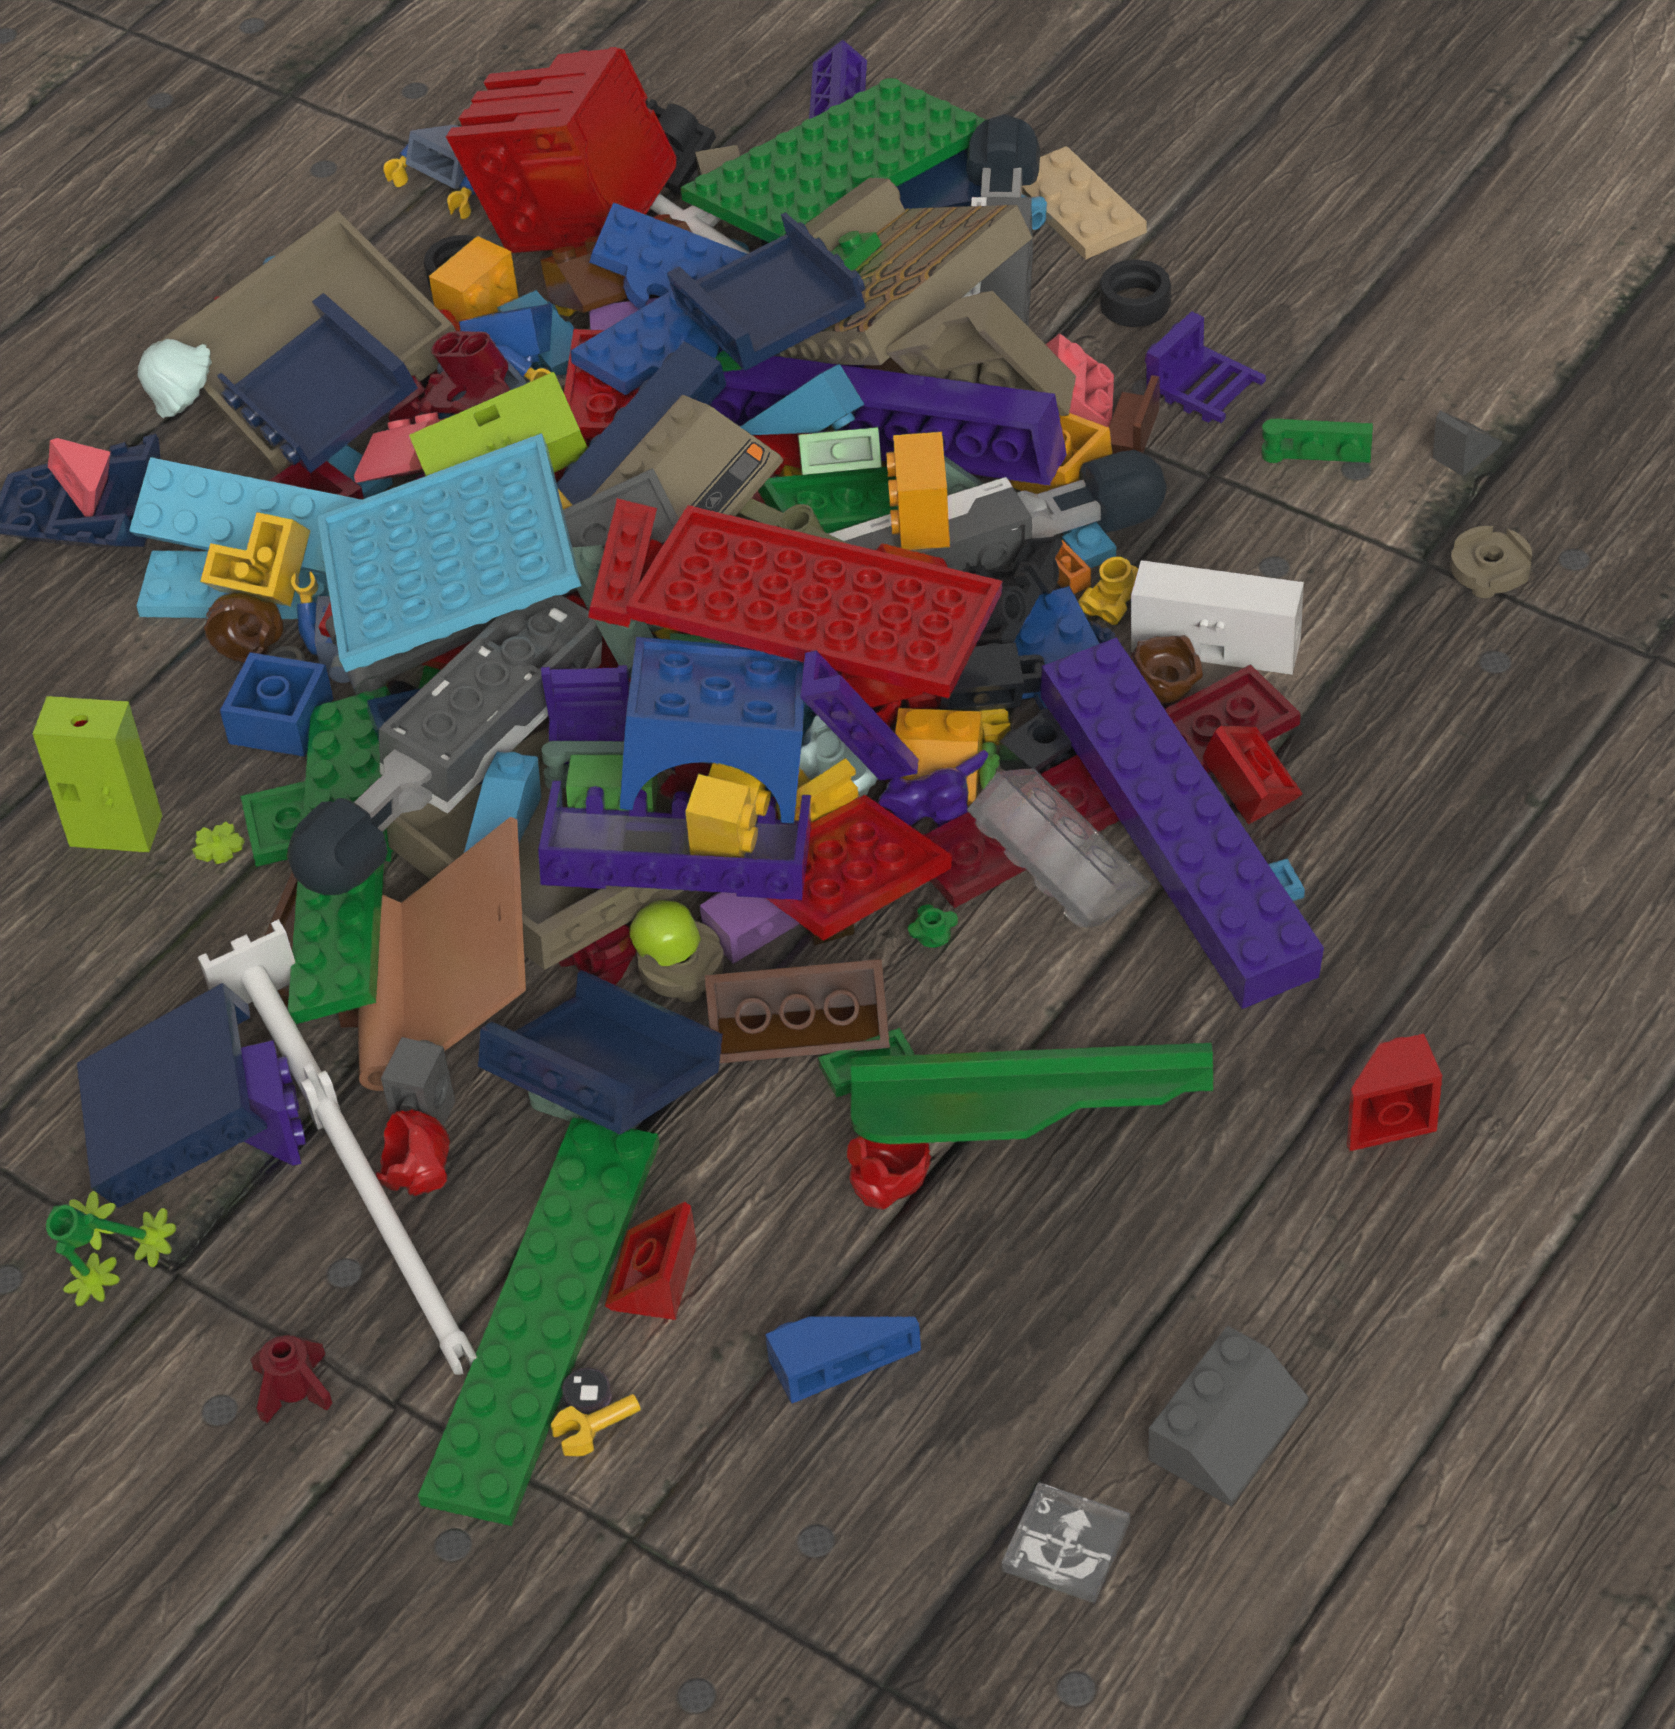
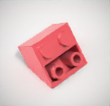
M1059 333L1045 345L1076 375L1069 413L1109 427L1113 412L1114 374L1106 365L1098 363L1086 354L1077 343L1070 342Z

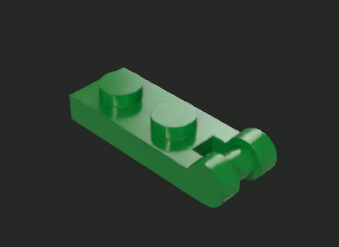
M1269 419L1262 425V437L1265 442L1262 444L1261 456L1268 463H1278L1283 459L1371 463L1373 423Z

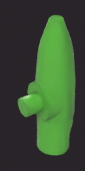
M992 742L982 744V750L988 752V758L983 766L979 768L980 784L985 794H988L993 787L996 769L999 767L1000 760L999 755L996 754L997 746Z

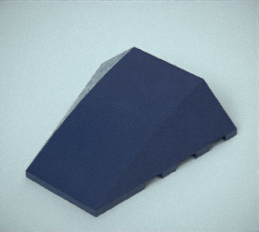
M156 434L143 437V444L129 448L126 442L110 446L108 479L92 517H85L48 468V463L8 474L0 492V535L64 545L144 547L147 538L135 536L129 532L150 457L161 459L159 438Z

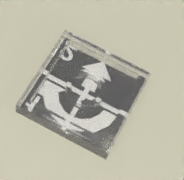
M1038 1482L1002 1560V1571L1095 1603L1130 1524V1513Z

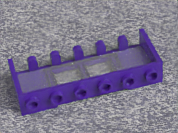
M552 781L538 848L540 885L606 889V886L724 892L736 893L737 897L802 900L811 830V795H802L799 821L794 820V824L781 823V820L776 819V800L770 797L766 815H758L755 827H758V836L753 852H746L744 858L690 855L685 812L690 796L684 791H678L673 795L672 813L648 812L647 793L640 789L635 798L633 810H605L604 791L597 786L590 787L587 791L586 809L562 807L561 781Z

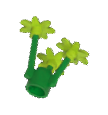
M92 1191L89 1194L86 1207L78 1200L72 1199L69 1201V1205H56L52 1208V1212L46 1221V1230L52 1239L58 1241L55 1249L56 1252L65 1256L73 1265L70 1267V1271L77 1279L67 1284L63 1291L68 1294L77 1293L75 1299L77 1306L84 1305L91 1294L98 1302H103L105 1300L103 1286L116 1285L120 1278L110 1273L116 1266V1258L111 1257L100 1264L99 1256L94 1252L90 1255L87 1264H85L74 1251L75 1248L90 1242L94 1249L100 1250L102 1247L100 1232L106 1234L118 1233L130 1236L138 1241V1243H141L135 1253V1260H142L147 1257L148 1265L155 1267L160 1253L168 1255L172 1252L171 1245L164 1238H168L176 1231L175 1224H166L168 1212L165 1208H161L155 1218L150 1212H144V1225L140 1228L105 1220L115 1211L116 1205L108 1203L99 1207V1195L96 1191Z

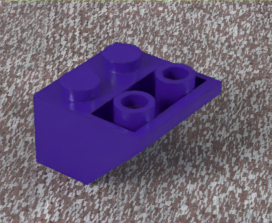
M274 1040L242 1047L250 1110L263 1119L268 1127L244 1142L292 1166L302 1164L298 1146L306 1144V1138L301 1118L293 1119L299 1117L298 1110H300L295 1084L286 1085L287 1083H292L287 1056L278 1058Z

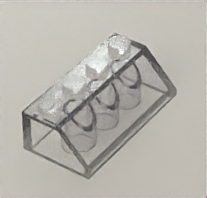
M1034 768L997 772L967 809L976 819L975 824L977 828L986 836L995 838L1006 849L1004 853L1007 858L1015 865L1025 868L1034 876L1036 887L1047 896L1055 897L1065 907L1063 911L1066 917L1080 927L1088 928L1103 925L1145 892L1151 885Z

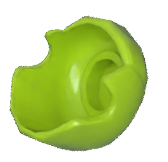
M653 901L637 912L629 928L631 941L641 957L646 956L645 954L650 955L660 966H670L686 960L697 950L701 940L691 912L686 906L675 901Z

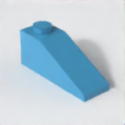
M838 364L819 374L740 427L751 435L818 433L831 425L837 431L855 420L852 412L863 406L864 403L843 368Z
M516 752L496 753L483 779L464 853L509 817H513L518 821V842H520L541 800L538 757L521 755Z

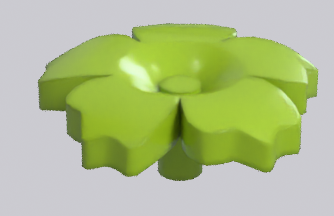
M224 822L222 825H216L213 831L205 827L200 831H196L197 838L195 841L197 846L192 850L196 859L205 862L213 859L215 864L226 863L233 858V853L242 850L244 839L240 837L239 833H235L233 824Z

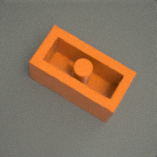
M1061 540L1063 545L1055 557L1059 567L1057 583L1061 588L1070 586L1075 595L1091 586V568Z

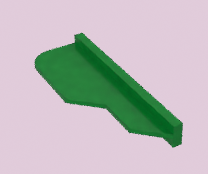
M1212 1043L851 1057V1125L859 1136L884 1144L1027 1139L1079 1108L1163 1105L1183 1092L1213 1091Z

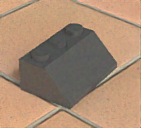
M1227 1326L1149 1427L1148 1460L1232 1507L1308 1404L1309 1397L1268 1347Z

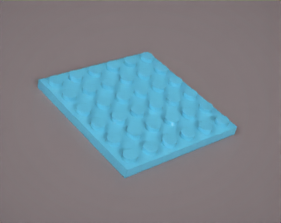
M542 433L317 516L339 660L345 672L359 667H367L375 661L397 653L408 652L416 646L435 639L446 638L454 632L476 624L487 623L492 618L514 610L525 609L533 603L555 595H563L571 589L581 586L548 447Z

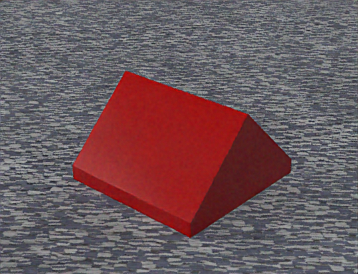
M1220 726L1215 730L1202 758L1248 825L1296 800L1303 794L1257 727Z
M684 1201L627 1230L606 1299V1308L616 1312L676 1320L697 1246L692 1208L688 1203Z

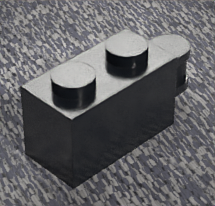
M990 643L985 646H975L950 697L945 698L935 695L938 710L982 711L1021 707L1023 693L1041 691L1042 666L1045 665L1044 658L1037 654L1018 656L1016 643Z

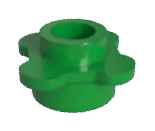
M922 905L918 908L916 921L909 924L908 933L912 938H917L926 947L936 948L943 946L951 937V927L958 924V916L952 911L943 912L932 905Z

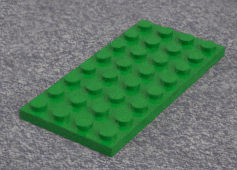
M883 79L872 88L855 94L849 100L830 107L826 112L803 121L801 125L778 134L776 138L760 146L751 148L749 152L736 159L724 162L722 166L707 174L699 175L695 180L681 187L682 200L770 243L786 234L781 214L786 212L797 223L802 222L805 225L868 178L890 179L897 187L969 148L970 139L975 129L986 119L977 116L973 112L956 107L948 101L931 96L923 90L906 85L898 79Z

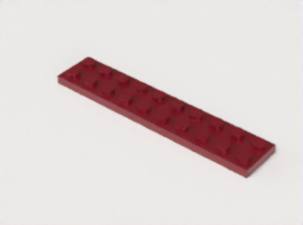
M1251 664L1165 709L1207 773L1212 771L1202 756L1215 730L1220 726L1257 727L1268 742L1300 725L1301 713ZM1076 755L925 834V837L952 855L951 869L930 880V882L952 907L956 908L1120 820L1079 756Z

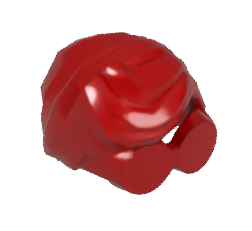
M411 1109L409 1111H396L392 1113L384 1131L385 1144L381 1154L380 1173H375L379 1183L393 1191H398L401 1186L406 1187L407 1193L414 1197L442 1188L447 1181L446 1178H448L444 1169L450 1148L449 1134L445 1127L435 1117Z
M862 1136L852 1139L847 1148V1159L852 1165L849 1179L856 1195L862 1199L864 1205L884 1210L896 1200L915 1193L923 1185L931 1163L929 1144H884L867 1140Z

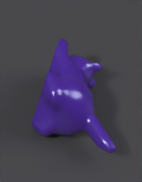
M982 750L955 768L936 769L914 780L894 777L887 784L884 793L879 797V804L892 810V814L910 826L924 817H931L940 827L969 812L967 805L969 793L967 777L983 766L988 758V752Z

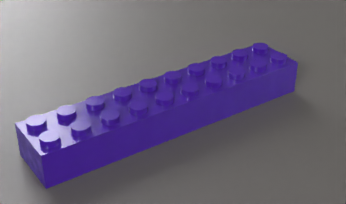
M773 356L746 371H723L726 386L709 405L738 426H742L819 374L838 364ZM841 365L864 405L852 412L855 420L839 429V431L878 427L881 461L887 462L886 452H894L893 435L942 432L944 456L970 474L994 478L1007 477L1008 480L1050 485L1059 466H1061L1067 455L1056 396L1053 393ZM828 427L818 433L825 432L828 429Z
M1117 637L1043 665L1041 699L1072 742L1075 752L1241 1009L1319 978L1324 950L1323 945Z

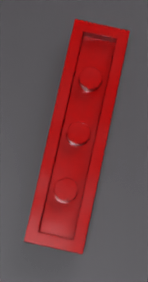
M617 498L588 618L629 628L631 615L626 614V605L640 583L657 508Z

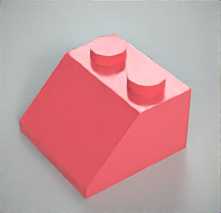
M438 412L415 416L416 424L412 425L410 419L388 422V430L373 433L354 474L355 483L424 472L409 435L444 419H439Z

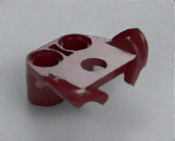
M449 332L441 336L431 348V353L444 371L441 374L433 373L431 375L424 398L417 403L414 401L411 404V408L416 412L425 414L435 412L458 414L510 391L507 383L504 381L509 363L487 332ZM466 391L462 398L451 402L458 393Z

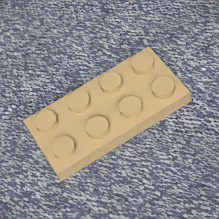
M1067 146L1040 157L1037 181L1031 185L1022 186L1021 193L1031 198L1041 196L1046 200V222L1085 260L1147 233V221Z

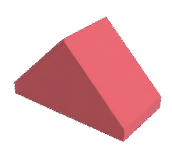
M60 438L52 439L49 446L48 468L85 517H92L108 479L111 452Z

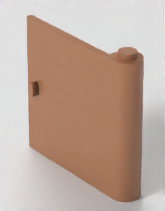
M509 817L402 903L382 895L376 1003L358 1007L359 1082L365 1088L374 1091H384L381 1077L401 1037L433 1042L436 1045L443 1046L445 1052L526 991L517 819Z

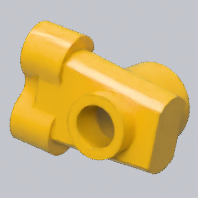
M1111 557L1105 560L1099 569L1101 580L1093 589L1091 587L1087 588L1078 600L1085 614L1090 616L1098 615L1112 625L1118 624L1127 611L1126 602L1131 599L1138 573V568L1131 565L1123 557Z

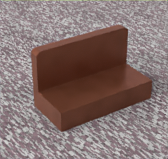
M1151 376L1144 395L1122 392L1109 425L1112 454L1130 450L1144 452L1159 412L1160 376Z

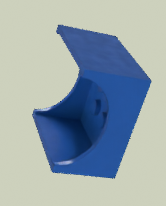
M636 637L626 713L620 809L633 810L635 798L643 785L666 769L688 763H717L740 769L761 781L771 791L778 803L781 823L794 824L803 735L804 701L800 698L804 662L736 645Z

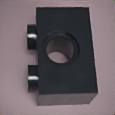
M1048 708L1040 710L1034 718L1018 729L1009 731L999 741L1000 768L1020 784L1077 755L1072 747V742Z

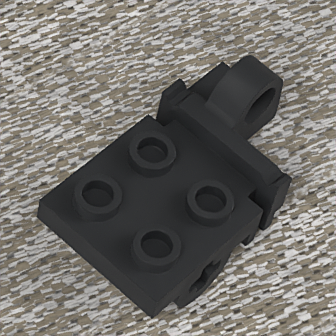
M651 99L649 103L646 100L647 108L654 110L676 155V168L664 187L681 194V187L688 183L697 169L695 152L709 150L716 139L713 129L699 124L696 117L682 106L669 104L664 109L658 106L656 100Z
M1059 536L1026 539L1011 568L986 570L984 565L970 567L968 571L972 574L1002 581V594L976 646H985L990 643H1014L1039 595H1042L1044 591L1048 594L1052 593L1059 579V567L1055 560L1063 545Z

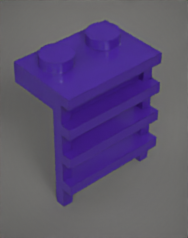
M1193 311L1183 320L1175 323L1159 342L1152 344L1145 356L1146 389L1152 375L1160 376V394L1165 396L1166 403L1171 405L1176 401L1184 405L1183 411L1189 414L1195 410L1201 413L1202 420L1208 423L1212 419L1222 423L1226 419V413L1222 412V410L1252 381L1259 385L1266 381V375L1205 347L1204 317ZM1214 364L1220 365L1189 395L1184 393ZM1233 373L1238 374L1208 404L1203 403Z
M618 665V668L551 670L550 667H541V677L549 716V742L624 741L630 689L627 665Z

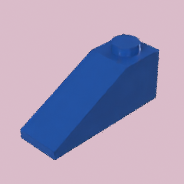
M809 1316L797 1322L784 1323L774 1331L765 1334L769 1362L791 1404L921 1351L920 1328L916 1317Z

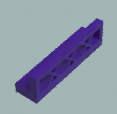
M841 40L813 62L809 119L826 112L834 105H839L849 100L855 94L865 91L867 60L844 40Z
M817 650L805 653L800 698L880 781L917 774L919 759Z

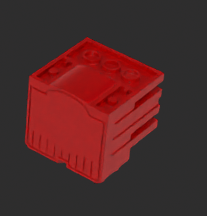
M617 47L558 54L549 68L489 74L483 82L487 91H477L471 99L472 104L470 107L464 109L458 119L462 127H452L445 136L504 248L511 251V253L555 250L566 246H573L574 248L584 246L586 239L600 235L613 202L646 215L676 168V155L654 110H650L645 104L648 97L625 50Z

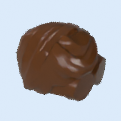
M232 592L231 594L219 597L209 608L204 625L206 638L219 653L233 661L243 663L250 652L265 655L268 651V646L276 643L283 633L282 617L275 603L262 601L255 596Z
M1186 635L1157 636L1138 641L1137 647L1130 656L1161 704H1171L1179 700L1189 692L1192 685L1203 677L1201 660L1198 654L1195 653L1194 647Z

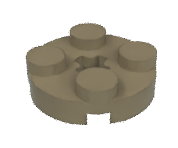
M1478 526L1463 532L1455 540L1454 548L1451 551L1450 569L1453 576L1462 585L1470 588L1476 597L1490 598L1495 593L1507 592L1528 582L1531 571L1532 549L1527 540L1513 530L1506 529V534L1493 532V526ZM1484 557H1488V558L1491 559V560H1498V561H1496V562H1488V561H1485V560H1484Z
M695 921L701 940L697 950L684 963L660 966L650 955L645 954L646 956L641 957L637 952L641 982L657 994L678 998L683 1002H693L699 999L702 992L706 991L704 975L722 974L725 965L720 939L712 928Z

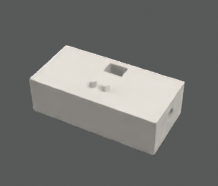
M1141 560L1131 594V652H1134L1137 642L1157 636L1186 635L1190 639L1195 653L1198 654L1201 662L1241 668L1251 664L1256 670L1293 675L1301 641L1304 582Z

